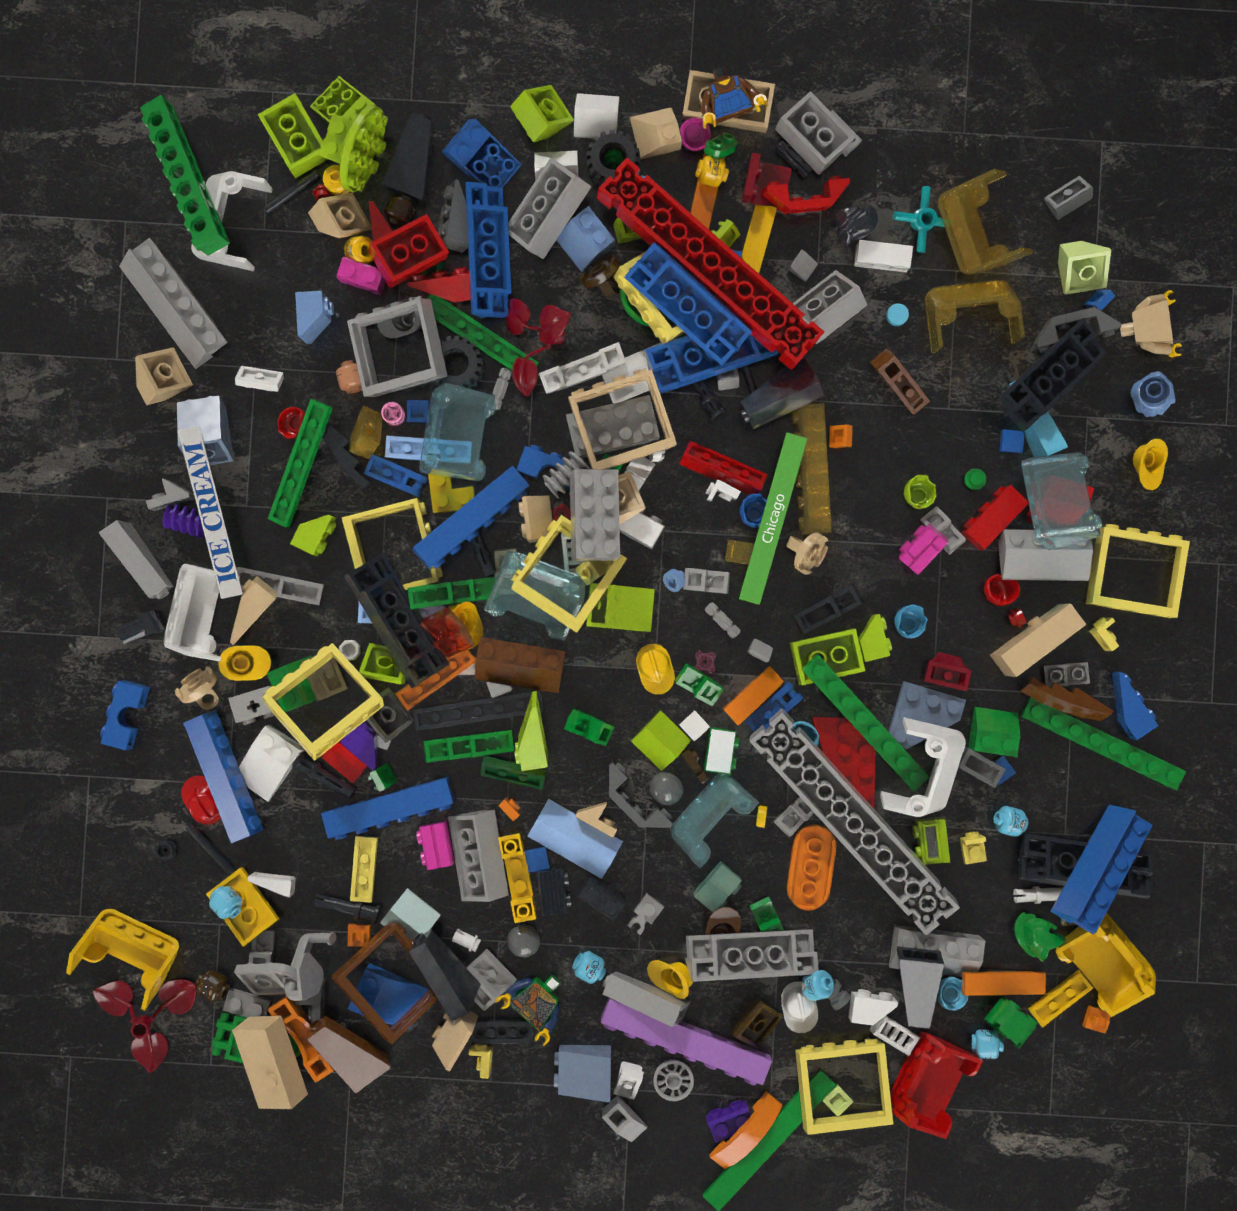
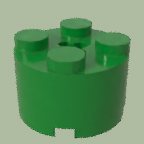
M1003 997L998 1000L984 1020L1000 1035L1011 1039V1043L1020 1048L1035 1030V1026L1038 1023L1029 1015L1021 1012V1008L1016 1003Z

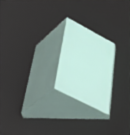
M407 888L380 923L384 926L389 922L399 923L406 929L407 933L405 935L411 940L421 932L423 934L428 932L440 917V914Z

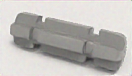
M507 368L500 369V378H497L489 407L496 410L500 409L501 399L504 398L509 384L507 381L510 380L512 375L511 370Z
M710 603L705 608V611L710 616H713L718 625L723 630L728 631L727 634L731 638H735L740 633V629L733 625V622L721 610L719 611L714 603Z

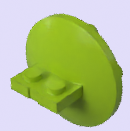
M375 105L366 106L354 121L333 113L326 138H324L319 152V156L340 164L341 185L350 192L362 191L371 174H376L379 167V162L373 160L374 155L379 157L386 148V141L383 140L388 118L384 115L382 109Z

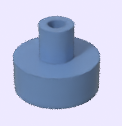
M671 569L664 574L663 582L670 591L677 592L685 585V574L683 571Z

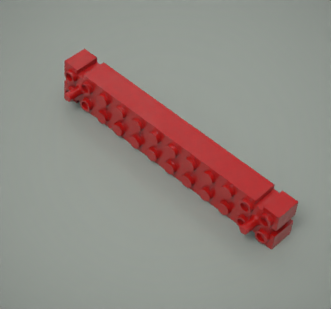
M626 158L615 170L614 179L609 176L598 188L596 198L608 209L614 206L617 209L616 216L650 246L654 242L661 246L753 330L751 335L771 353L776 349L781 354L779 360L792 370L825 332L813 321L807 324L802 319L805 314L648 175L642 178L639 175L640 168L629 158Z

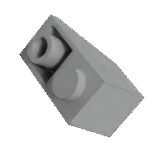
M619 1095L602 1109V1118L618 1135L630 1142L634 1141L647 1129V1125Z

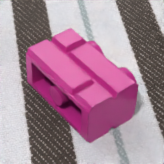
M346 257L342 258L337 273V278L341 283L368 292L371 291L381 296L386 281L378 268Z
M930 523L925 527L921 525L913 534L916 537L911 542L907 540L899 549L901 552L899 559L918 575L948 544V538Z
M447 820L421 825L419 827L420 831H417V840L419 844L423 845L424 852H421L422 864L427 866V870L453 865L455 862Z

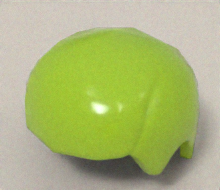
M927 475L915 476L908 481L904 488V497L907 503L915 509H926L935 501L936 485L928 479Z

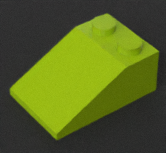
M537 691L531 694L519 732L518 743H515L516 764H521L522 771L548 767V750Z

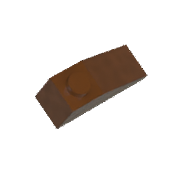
M887 348L870 362L881 378L913 415L930 402L900 361Z

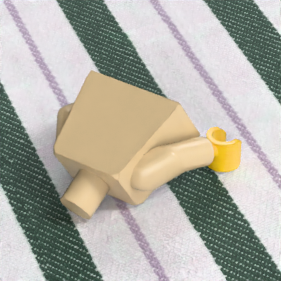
M1169 290L1164 294L1149 296L1137 305L1135 311L1132 312L1133 322L1121 324V336L1135 335L1136 344L1152 353L1164 354L1170 357L1181 356V354L1175 352V347H1182L1180 343L1173 344L1168 307L1176 301L1175 299H1168V296L1173 291Z

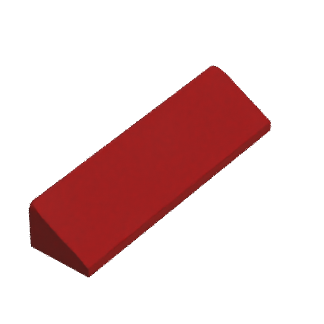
M689 441L680 461L681 466L713 480H720L747 495L760 494L768 475L693 441Z

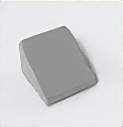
M801 250L789 267V271L806 282L818 263L805 251Z
M737 369L716 375L718 390L739 387Z
M754 639L747 652L764 662H768L773 648Z
M486 682L493 698L510 692L513 689L511 685Z

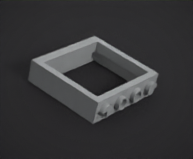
M422 296L410 297L408 302H394L390 304L391 307L375 308L373 313H359L356 318L347 321L364 397H378L448 377L430 299H423ZM419 311L431 369L378 384L366 326Z

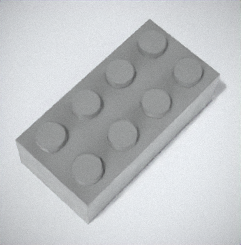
M650 395L580 411L594 455L658 441L660 438ZM573 413L566 414L575 454L580 458H585L587 454Z
M574 469L570 473L572 561H615L620 558L618 470Z

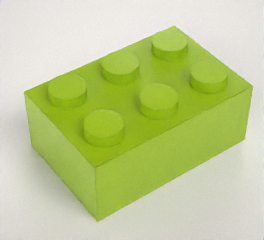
M295 93L258 114L295 178L328 160L319 156L323 140Z
M848 629L789 643L799 685L813 683L803 672L802 668L817 654L838 677L865 671L856 629Z

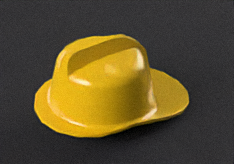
M1153 439L1148 444L1140 446L1133 456V464L1137 473H1139L1140 482L1147 490L1158 488L1163 478L1168 449L1165 442L1161 439Z
M463 602L456 605L450 604L445 618L446 625L452 631L460 647L464 649L475 647L479 643L480 637L483 636V625L477 608L471 602Z
M648 644L642 647L637 654L636 664L644 688L653 694H663L669 691L674 684L675 675L667 650L658 644Z
M259 646L229 647L222 652L221 660L218 662L219 670L223 676L235 681L261 679L267 675L271 666L270 655Z
M659 960L651 961L648 964V975L657 987L673 994L679 999H685L688 996L689 987L693 982L686 965L681 962L667 964Z

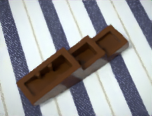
M1033 677L1021 689V692L1042 704L1080 718L1103 721L1113 713V710L1077 687L1070 692L1057 683H1053L1048 687Z

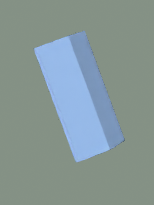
M548 799L528 837L602 879L623 841L615 836L613 838L575 817V813Z

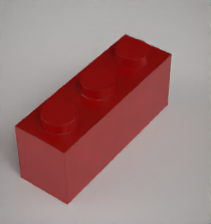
M1011 485L998 488L993 494L995 498L990 503L985 502L979 508L980 514L975 519L971 517L963 525L965 529L962 531V534L979 550L986 549L1029 504Z

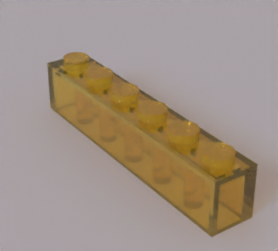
M824 403L806 404L793 411V424H797V432H794V435L808 438L799 466L800 475L796 477L797 488H800L801 496L797 497L798 509L802 510V517H799V530H803V535H811L813 533L829 534L831 533Z

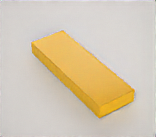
M1077 970L1027 1009L1043 1028L1091 991L1093 987L1081 971Z

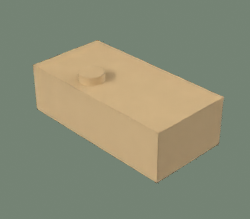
M690 70L682 120L693 117L703 119L700 107L703 95L708 91V86L716 82L714 74ZM745 79L760 94L766 96L768 107L765 104L759 105L760 111L757 112L754 105L752 112L716 125L766 133L775 84Z
M1057 604L1040 618L1036 616L1027 623L1029 625L1027 628L990 656L1005 676L1017 677L1083 628L1086 623L1071 604Z
M282 1016L248 1017L232 1030L259 1109H292L308 1095Z

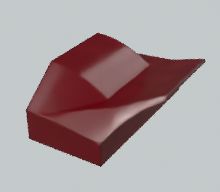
M938 652L932 660L928 661L923 681L967 691L972 670L965 667L961 657Z

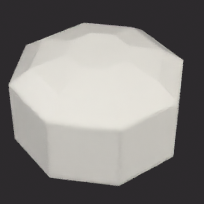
M345 640L339 646V651L347 660H355L361 654V646L355 640Z

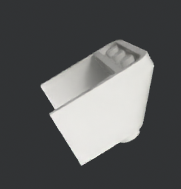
M233 171L212 175L206 182L221 223L228 194L238 193L242 187L268 193L273 191L264 178ZM192 244V252L199 259L254 271L255 267L247 259L228 255V245L207 256L202 251H197Z
M183 564L180 568L164 635V646L187 656L215 661L221 660V657L212 654L216 649V641L212 635H209L219 594L214 570L189 564Z
M904 717L902 722L906 734L926 738L925 750L929 756L936 758L925 796L914 795L908 798L881 791L880 797L883 809L921 817L940 811L946 806L966 742L963 734L958 730Z

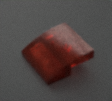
M448 607L424 618L420 626L436 638L432 645L446 657H451L474 645L472 637L464 624Z

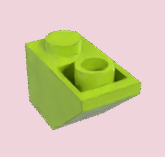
M326 515L300 524L290 544L314 556H318L319 553L322 554L327 546L325 540L328 534L331 535L335 530L336 518Z
M880 614L871 616L858 638L863 662L890 656L889 651L892 650L890 639L885 636L884 630H887L884 617L881 618Z

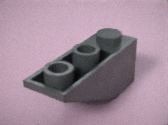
M456 179L450 186L446 187L444 192L446 202L441 211L443 221L439 227L438 234L446 248L463 253L468 248L467 208L460 182Z

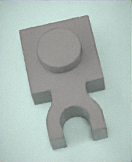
M646 893L634 909V912L638 915L630 919L627 926L631 928L634 923H639L640 928L637 930V933L641 935L644 931L645 923L649 922L652 924L664 908V905Z

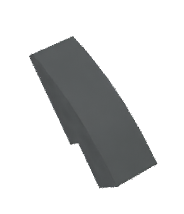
M967 747L964 748L958 766L959 769L996 788L1006 770Z

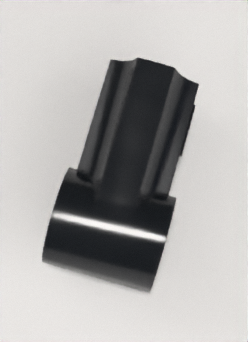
M157 610L144 613L138 617L139 619L117 627L118 636L124 644L131 643L145 636L156 635L165 630Z

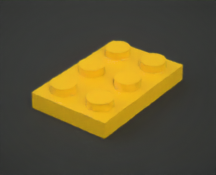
M243 867L227 877L206 895L210 899V895L218 887L230 886L242 898L241 912L232 919L229 917L224 920L241 945L246 946L280 919L258 887L248 881L249 875Z

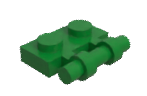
M222 1011L220 1018L217 1019V1032L212 1040L211 1046H213L211 1054L219 1056L221 1049L226 1050L224 1059L243 1063L232 1030L246 1020L247 1017L236 1015L234 1021L230 1022L228 1020L230 1013ZM226 1030L231 1031L229 1041L224 1039Z

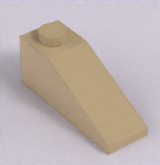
M258 576L253 581L249 579L241 588L243 592L230 640L232 645L238 641L276 599L277 592Z

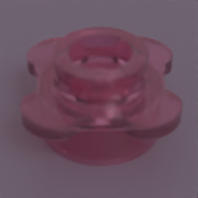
M698 651L695 653L696 665L694 668L699 671H708L709 673L715 671L714 659L716 654L714 652L702 653Z

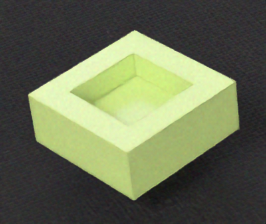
M836 1084L823 1099V1102L839 1117L853 1103V1100Z

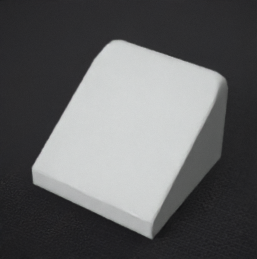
M695 710L679 724L693 741L697 740L710 728Z

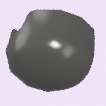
M663 771L653 776L650 781V793L656 802L661 805H673L681 799L684 791L683 784L675 774Z
M521 924L511 929L506 940L508 949L515 956L522 958L535 954L541 943L538 931L533 926Z

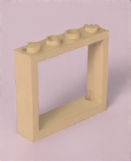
M646 368L633 372V376L627 378L625 375L615 377L612 383L606 385L604 382H599L592 385L593 389L584 392L583 388L571 393L572 396L568 397L591 469L606 470L677 445L652 369L646 371ZM646 381L665 439L596 462L577 403Z

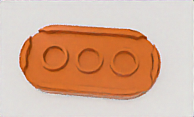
M809 824L802 827L796 833L792 845L787 894L790 900L803 910L819 908L828 900L830 895L836 855V840L826 827L819 824Z

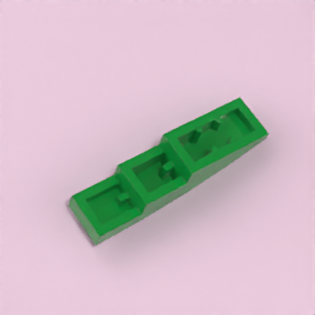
M495 577L408 588L410 609L497 598Z
M512 730L423 741L426 763L514 751Z

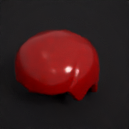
M298 407L286 408L279 415L277 421L278 432L286 439H296L305 412Z
M995 574L985 582L984 593L987 600L992 604L1006 606L1019 597L1020 586L1017 580H1002V575Z

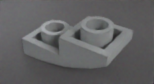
M1088 662L1044 666L1045 684L1048 687L1053 683H1057L1060 686L1090 684Z

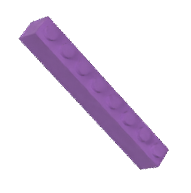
M608 998L601 1016V1023L609 1030L615 1031L618 1029L623 1031L625 1036L633 1039L639 1037L644 1039V1042L650 1046H656L657 1044L664 1047V1050L671 1054L678 1052L683 1054L684 1058L689 1061L696 1062L698 1060L704 1062V1065L710 1069H722L728 1076H740L752 1085L757 1083L764 1084L772 1063L771 1056L767 1053L684 1021L675 1027L668 1026L612 998Z

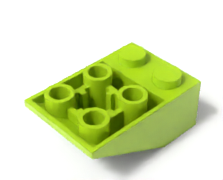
M339 76L310 107L329 125L333 113L354 121L366 106L375 104Z
M590 583L589 598L599 584ZM609 585L587 617V626L651 632L655 589Z

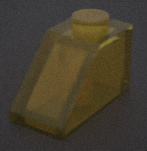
M365 406L361 408L351 434L349 452L366 459L372 456L381 440V413Z

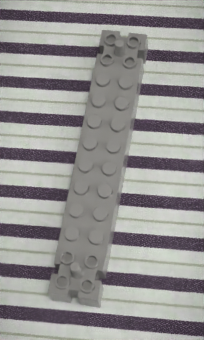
M783 708L769 719L770 726L767 729L762 725L750 736L751 744L761 754L764 751L768 753L767 761L902 910L908 916L912 914L914 923L925 935L940 925L939 917L943 915L947 919L960 908L956 898L946 887L942 889L940 881L806 733L800 727L797 730L793 728L794 720Z

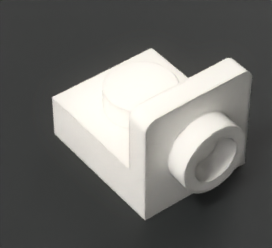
M717 480L715 484L711 482L706 494L709 495L707 500L710 502L716 491L720 492L719 496L721 498L731 501V499L736 500L741 491Z

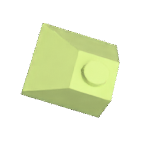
M1083 241L1060 244L1058 266L1063 293L1067 295L1107 288L1111 249Z

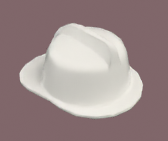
M792 982L783 989L781 994L784 1019L792 1031L806 1033L813 1029L818 1021L816 1001L810 1000L805 996L801 988L802 982Z

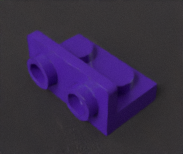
M740 1100L734 1101L729 1104V1107L722 1110L721 1108L714 1109L709 1112V1115H706L707 1124L710 1127L715 1143L732 1137L751 1116L746 1100L742 1102Z

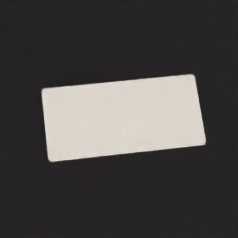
M645 349L625 357L626 363L602 374L605 384L612 383L613 378L625 375L626 378L633 376V372L639 369L646 368V371H648ZM643 381L610 392L609 394L613 403H618L647 392L649 388L647 382Z

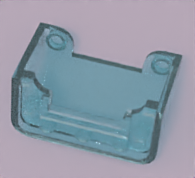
M445 383L433 391L420 459V472L479 481L483 478L486 466L483 465L482 460H479L485 419L493 415L496 409L494 395Z
M1081 452L1022 460V470L1037 539L1048 550L1101 536L1100 528H1103L1100 516H1095L1092 511L1084 475L1087 473V468H1090L1088 457L1086 455L1083 456Z
M507 551L489 593L484 611L493 616L504 615L506 610L545 624L548 636L564 641L570 630L569 627L511 589L514 583L511 579L518 569L523 570L525 567L523 562L527 556L515 551ZM541 561L536 564L524 581V584L574 617L577 616L584 602L585 582L582 578Z
M719 773L673 823L670 829L671 837L687 856L701 868L707 862L711 853L709 846L703 841L704 837L731 807L740 814H748L759 802L731 775Z

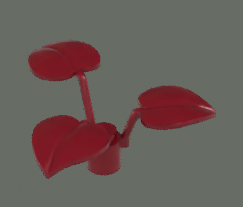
M510 299L508 301V317H505L508 330L514 335L522 334L524 328L540 331L539 339L545 344L541 348L527 354L524 359L516 358L512 367V377L517 389L523 395L530 396L537 383L538 369L536 364L529 359L545 349H551V345L564 342V330L571 313L557 306L547 305L540 314L539 321L541 327L532 326L527 323L530 318V311L527 305L519 299Z
M174 979L166 982L158 992L159 998L164 1003L160 1005L152 1016L141 1015L135 1018L133 1005L130 1003L134 993L131 986L127 983L112 981L95 988L93 993L101 1008L112 1016H123L129 1008L131 1015L130 1023L133 1024L131 1034L135 1037L131 1044L132 1055L148 1073H151L162 1063L168 1051V1041L163 1034L154 1033L151 1035L152 1021L165 1006L173 1014L188 1012L195 1002L197 987L194 983L185 979Z

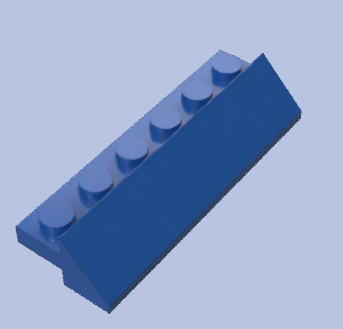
M466 182L471 312L480 318L508 317L511 273L508 209L503 206V188L487 186L486 183Z
M656 242L650 246L624 277L721 366L753 331Z
M751 334L722 366L689 336L645 349L648 370L652 369L660 394L776 356L779 353L776 349L771 353Z
M1108 805L1051 912L1066 922H1074L1092 935L1095 934L1145 841L1152 824L1137 816L1135 810Z

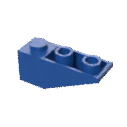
M1113 672L1117 720L1129 739L1138 740L1158 726L1155 721L1156 716L1149 708L1145 707L1142 695L1138 691H1134L1130 685L1132 681L1129 676L1122 672Z

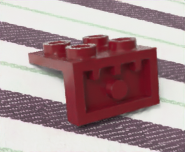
M752 153L741 202L775 207L762 196L761 190L768 186V183L780 181V184L789 185L792 169L760 162L761 154Z

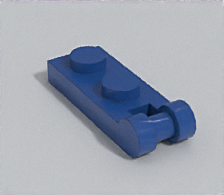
M373 454L364 471V474L419 498L422 493L420 491L423 483L426 484L428 479ZM410 478L415 479L413 487L407 485Z
M789 681L744 721L754 732L762 725L767 729L770 726L769 719L781 708L787 713L803 699V696L800 693H796L793 689L794 686ZM785 694L790 698V701L787 703L781 698Z

